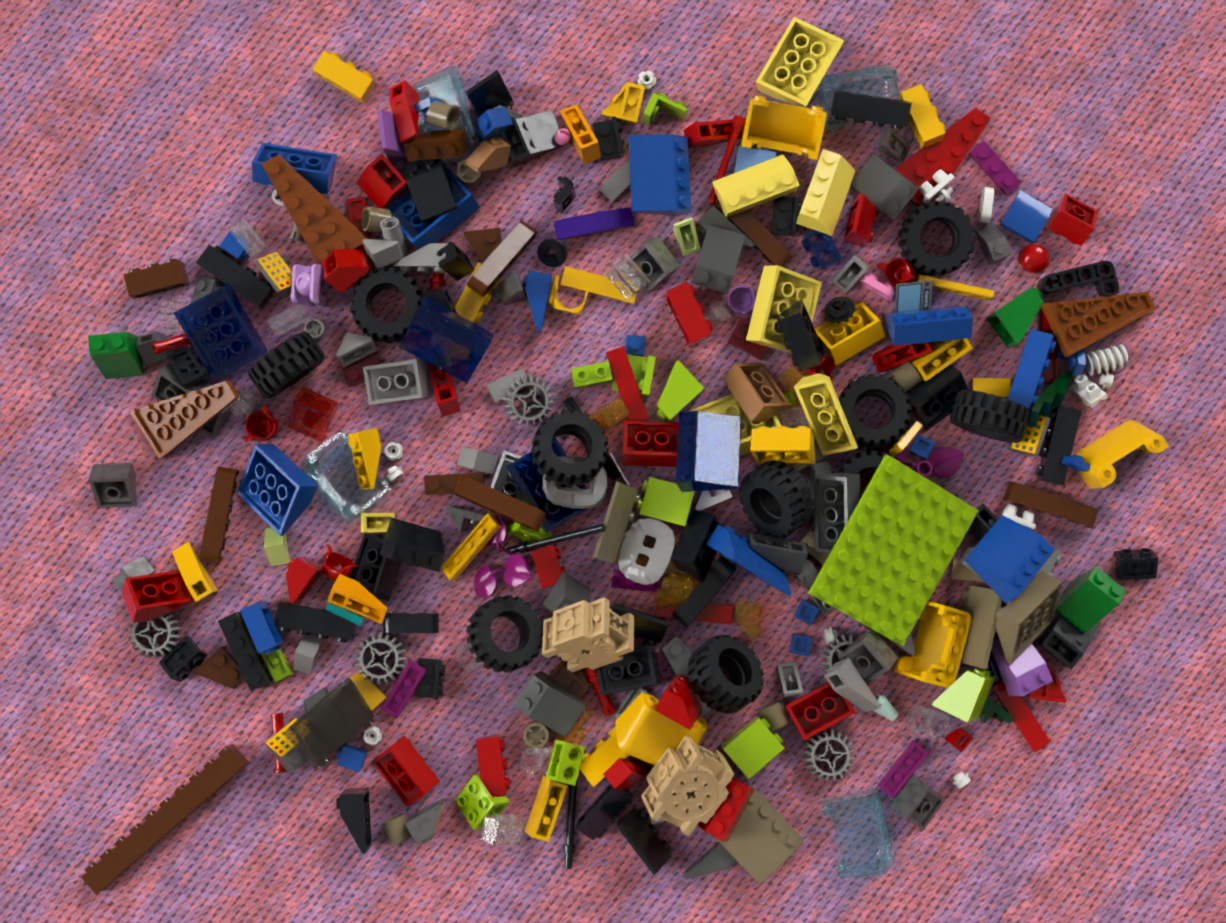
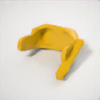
M555 275L548 304L558 310L582 314L589 291H586L584 301L578 307H565L559 302L557 297L559 275Z

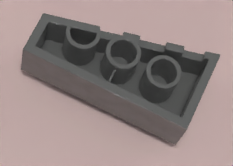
M675 634L662 646V649L675 674L689 678L688 662L692 652ZM701 702L703 711L700 716L702 718L712 710L707 707L705 702Z

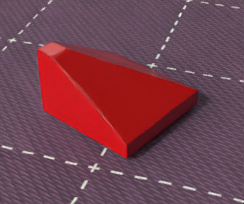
M961 727L946 735L944 739L962 753L973 737Z

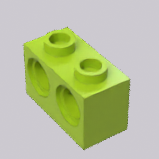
M609 361L571 368L575 389L612 382Z
M555 740L546 778L575 786L579 776L581 761L584 757L585 747Z

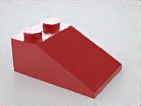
M860 193L851 205L844 243L866 247L869 243H872L874 232L871 230L872 225L877 222L878 213H875L876 206L864 194Z
M180 570L125 578L122 594L132 623L153 620L194 603V598L188 590Z

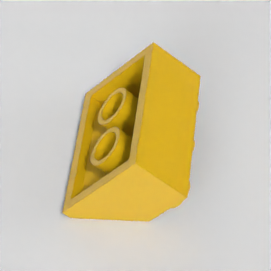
M862 301L855 305L856 311H854L853 317L848 318L847 322L842 321L838 324L837 322L831 323L829 320L815 328L821 345L827 355L833 359L836 366L886 337L881 321Z
M760 426L752 428L750 451L757 464L770 460L782 461L786 464H815L814 435L811 428L806 426H798L797 428H788L786 426L769 428Z
M616 726L607 733L609 737L604 741L600 739L593 746L595 749L590 754L586 752L581 761L580 770L593 787L605 777L603 773L619 758L625 759L629 756L618 746Z

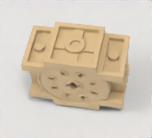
M605 597L590 603L582 600L553 611V617L545 619L543 622L542 655L546 658L558 655L562 660L567 661V670L571 672L586 667L594 670L623 660L624 654L634 651V615L630 613L622 616L617 615L610 609V600Z
M685 735L675 750L670 747L666 749L647 775L646 779L649 786L641 797L652 819L658 821L661 818L680 827L682 833L689 836L696 829L700 821L706 824L714 816L721 803L726 800L729 794L726 785L731 782L734 773L721 752L716 750L713 753L696 744L692 737Z

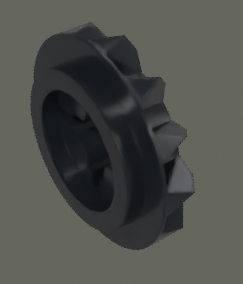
M553 238L545 239L539 244L537 249L538 258L549 267L561 266L566 261L568 255L566 246H563L561 240L557 241ZM550 248H551L553 251H554V250L557 251L555 255L549 253Z
M848 297L832 299L825 307L826 318L831 323L837 322L840 324L842 321L847 322L848 318L853 317V313L856 311L854 302ZM843 308L844 312L837 313L836 310H842Z

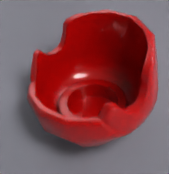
M1029 244L1024 246L1019 252L1018 261L1025 271L1037 274L1044 271L1049 265L1050 256L1043 246Z
M823 357L822 364L809 368L808 373L810 376L821 373V370H823L824 374L832 380L831 371L836 366L832 358Z

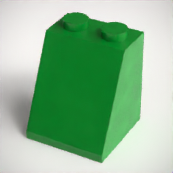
M1032 286L986 317L1007 348L1017 345L1023 339L1040 310L1041 304L1044 303L1042 294Z
M129 332L88 336L89 354L105 379L144 375L143 359L136 347L138 336Z
M1095 566L1067 585L1055 610L1085 634L1120 604L1126 590Z

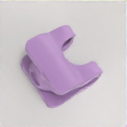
M295 264L293 266L291 300L293 303L311 307H326L327 297L323 296L321 292V282L324 278L322 265L313 264L310 267Z

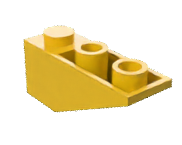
M370 428L348 434V443L352 450L353 464L357 470L358 484L361 490L374 489L381 452L377 428Z
M190 542L172 551L183 580L196 602L203 601L218 592Z

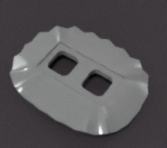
M576 456L558 457L562 461L572 464L585 460L583 457ZM603 467L597 476L590 481L589 490L580 489L576 485H573L572 488L555 486V481L551 480L548 482L545 480L546 475H543L542 489L546 498L554 505L572 509L593 508L599 505L606 496L607 474Z
M651 518L639 519L636 523L632 524L622 542L618 559L619 569L624 576L643 585L653 584L658 581L664 574L673 553L675 544L673 531L667 524ZM647 535L656 538V543L652 549L643 545ZM639 554L649 557L646 567L636 563Z

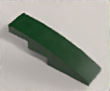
M1069 370L1054 380L1039 396L1031 410L1029 426L1036 427L1040 416L1049 417L1052 407L1061 408L1071 381L1072 371Z

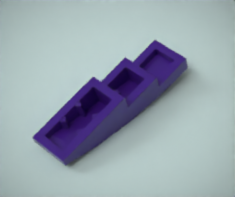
M631 207L574 216L553 222L557 240L587 237L635 226Z

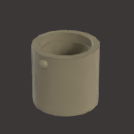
M438 101L432 102L427 111L428 124L442 129L455 130L460 121L458 106Z
M468 158L462 160L457 166L460 182L467 187H479L483 179V171L476 172L465 163Z
M365 207L361 217L362 230L365 232L382 233L380 223L385 218L392 217L391 211L384 208Z
M905 362L888 375L889 380L891 378L896 380L895 384L897 386H903L904 394L922 381L917 370L909 362Z
M781 699L761 707L758 711L762 718L764 717L770 724V731L779 729L791 722L784 707V701Z
M531 721L525 728L524 741L532 748H540L548 741L550 731L548 727L541 723Z
M405 813L396 815L381 824L391 846L412 837L405 825L408 820Z

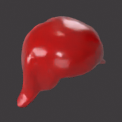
M894 258L888 264H877V268L885 272L886 278L895 288L896 284L912 283L915 280L916 270L913 264L906 259Z
M266 404L263 405L262 410L254 411L247 418L245 428L248 435L244 438V441H268L277 434L278 422L273 413L268 410Z
M329 544L326 545L327 552L321 566L323 574L332 580H337L339 574L349 577L353 569L359 565H354L348 557L333 552ZM338 564L342 567L339 571L336 570Z

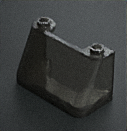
M348 677L296 720L284 734L314 769L319 765L323 768L331 761L329 756L361 728L367 729L375 722L373 720L375 715L354 682Z

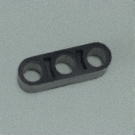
M387 612L383 620V632L439 633V613L409 614Z

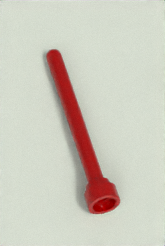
M733 116L731 122L733 130L715 181L725 176L739 133L745 126L746 118ZM714 187L708 199L710 205H714L717 199Z

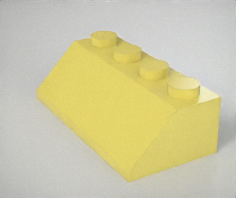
M825 149L822 150L796 224L833 236L855 174L854 168L840 154Z
M784 155L712 182L726 218L797 191L800 186L793 167Z
M821 373L803 377L794 388L822 456L857 449L858 446L830 378Z

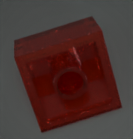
M303 387L293 400L288 428L323 442L335 417L338 402Z

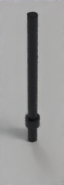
M599 524L530 542L522 541L518 545L507 547V550L513 553H526L530 549L606 531L605 524Z
M577 781L575 786L569 785L566 844H564L563 853H565V869H572L573 854L575 853L574 828Z

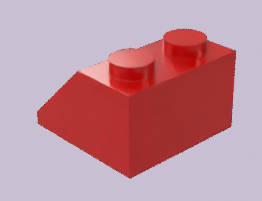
M1065 193L1050 219L1048 228L1053 233L1064 236L1071 243L1082 246L1095 228L1098 211Z
M305 557L293 558L286 567L288 571L285 574L289 598L292 603L301 602L322 572L321 568Z

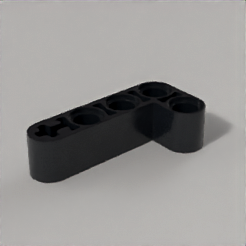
M1100 261L1046 275L1038 281L1037 288L1042 294H1050L1094 282L1098 295L1100 297H1108L1118 293L1119 283L1113 264L1110 261ZM1100 266L1105 268V275L1100 272ZM1082 271L1087 273V280L1082 278ZM1063 276L1069 278V284L1064 283ZM1055 281L1056 283L1050 287L1045 286V282L1051 283ZM1105 285L1111 288L1110 293L1105 291Z
M720 556L708 572L704 583L699 582L672 616L687 628L730 579L737 568L726 558Z

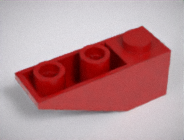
M406 80L391 87L389 103L401 143L418 136L419 112H416L414 104L419 102L420 94Z
M619 758L603 775L615 789L623 790L646 780L649 769L642 761L639 763L636 760Z

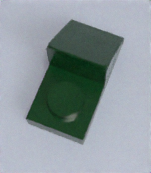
M987 697L980 714V722L986 723L994 713L993 717L1000 723L1005 721L1010 724L1014 717L990 697Z

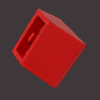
M383 154L366 167L356 182L377 208L384 209L409 189L407 181Z
M335 249L322 260L324 279L340 294L345 290H349L354 282L359 278H363L369 270L367 255L363 249Z

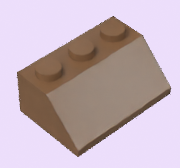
M735 363L723 379L751 422L767 421L790 407V403L762 363Z

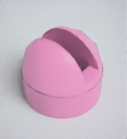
M565 128L559 129L554 135V139L559 145L567 144L571 138L570 131Z

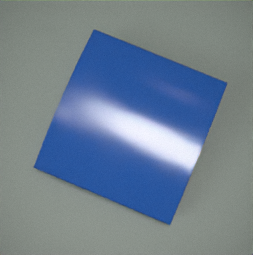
M1020 190L1000 225L1033 244L1053 209Z

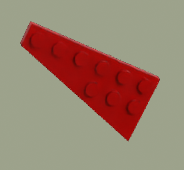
M974 108L946 130L942 141L920 149L895 169L919 187L925 181H928L934 188L937 183L932 176L940 169L947 175L950 173L954 174L991 118L977 108ZM918 189L909 201L918 207L925 204L922 201L924 196ZM937 195L935 198H933L930 202H935V199H936L939 195Z

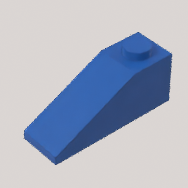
M506 107L489 109L478 118L475 135L479 145L483 140L499 137L513 125Z
M529 271L528 276H524L523 287H526L525 290L537 331L542 333L552 276L550 274Z

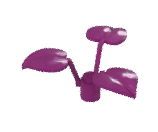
M895 443L890 447L886 446L884 447V449L878 451H882L891 455L889 451L895 445ZM905 447L894 458L906 466L914 467V471L924 477L930 475L934 468V473L937 476L948 478L953 476L959 469L964 453L952 447H937L931 451L928 457L930 462L921 461L916 464L915 462L903 461L908 456V450Z
M496 513L493 515L501 524V528L487 544L489 546L496 545L497 548L509 554L510 557L506 559L504 569L492 571L490 566L485 565L477 571L474 579V589L478 598H488L495 593L497 579L494 575L496 573L504 572V581L511 587L522 585L533 578L532 573L528 569V560L520 554L513 553L501 546L500 543L505 542L507 538V527L503 517Z

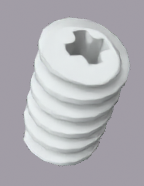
M1120 344L1117 347L1112 346L1102 350H1095V352L1085 353V368L1090 376L1094 375V370H1096L1097 374H1101V368H1103L1105 373L1108 372L1109 366L1114 371L1116 370V364L1120 369H1123L1124 363H1128L1126 348Z

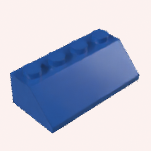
M267 143L261 144L252 161L253 182L262 185H273L262 163L280 154L319 193H329L333 183L337 154Z
M1030 329L1008 396V400L1028 408L1029 412H1031L1032 407L1039 398L1036 396L1038 389H1042L1045 378H1042L1044 370L1048 371L1051 360L1048 358L1050 352L1054 353L1057 344L1054 341V335Z

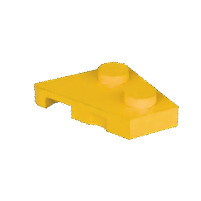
M626 82L621 91L615 95L611 103L602 111L601 116L611 119L616 116V120L637 124L645 86Z

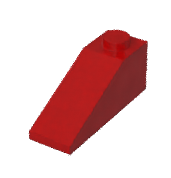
M732 120L695 122L683 130L684 135L688 137V148L705 147L728 142L733 130ZM743 130L740 131L738 139L742 138Z
M934 342L894 346L892 343L871 357L880 373L933 352Z
M444 354L426 359L437 405L442 416L460 412L458 397Z

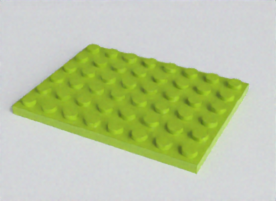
M885 454L808 593L895 643L904 646L979 510L893 457Z

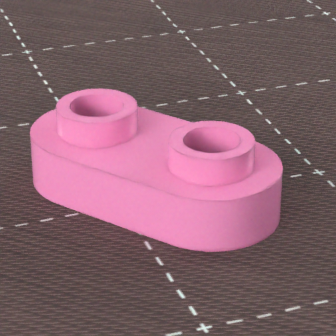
M871 273L862 275L859 280L860 284L886 300L892 301L896 294L893 291L894 287L887 283H880L877 281L878 278Z

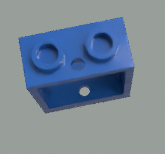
M267 601L257 602L241 609L240 612L258 654L264 652L267 655L279 650V645L284 644L278 627L274 626L275 620Z

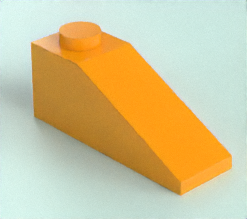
M578 105L560 110V115L566 128L571 133V140L583 164L601 158L599 142Z
M339 574L327 601L380 624L383 623L388 609L358 581Z

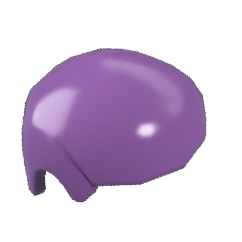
M738 285L727 296L728 306L738 314H748L754 309L757 295L749 286Z

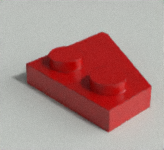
M1045 661L1053 681L1028 693L1027 697L1066 703V697L1061 690V683L1056 676L1053 662Z

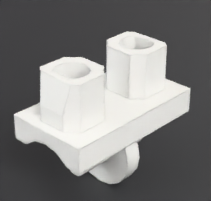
M940 169L932 176L937 183L934 188L928 181H925L919 187L920 193L924 196L922 201L925 204L929 203L937 195L939 196L935 199L936 202L943 200L949 203L951 201L949 194L953 192V189L949 187L945 190V188L952 183L955 177L952 173L947 175Z
M1084 374L1074 378L1075 384L1070 387L1072 392L1082 399L1083 404L1091 408L1097 405L1099 401L1108 398L1107 394Z
M1012 504L1006 505L1003 512L998 514L997 518L1003 515L1030 530H1034L1036 524L1033 523L1035 514L1024 511L1021 518L1015 516L1018 508Z

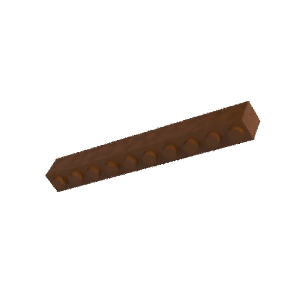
M235 745L230 748L228 746L224 747L218 753L220 757L215 761L213 758L203 766L205 770L201 773L197 771L189 778V784L186 786L182 784L174 791L176 795L173 798L167 797L159 804L161 808L158 811L152 810L144 817L146 821L142 825L137 823L129 830L131 834L127 838L121 837L114 843L116 847L112 851L110 849L106 850L99 856L101 860L97 864L93 862L85 869L86 873L81 878L96 895L110 885L249 763Z

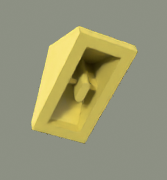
M361 513V533L387 532L391 517L395 518V513Z

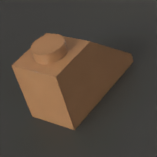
M500 137L483 140L469 156L465 164L476 172L507 167L511 145Z

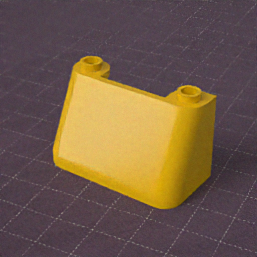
M755 95L749 102L741 147L751 148V146L756 144V148L763 147L792 152L800 156L804 152L803 155L808 156L809 159L818 160L827 112L823 111L824 108L812 105V108L767 101L766 97Z
M1129 420L1075 453V455L1083 457L1084 461L1090 464L1088 472H1078L1089 489L1104 488L1116 478V471L1112 466L1114 462L1135 450H1142L1145 454L1150 452L1159 453L1167 449L1169 445L1162 435L1135 420Z
M928 601L919 617L921 621L914 643L915 655L901 656L896 663L894 672L926 683L949 688L957 678L972 618L968 612Z
M641 692L615 721L618 746L623 752L656 765L666 749L670 747L675 750L685 735L692 737L694 742L699 745L707 730L706 719L699 716L691 730L655 711L658 700L652 695Z

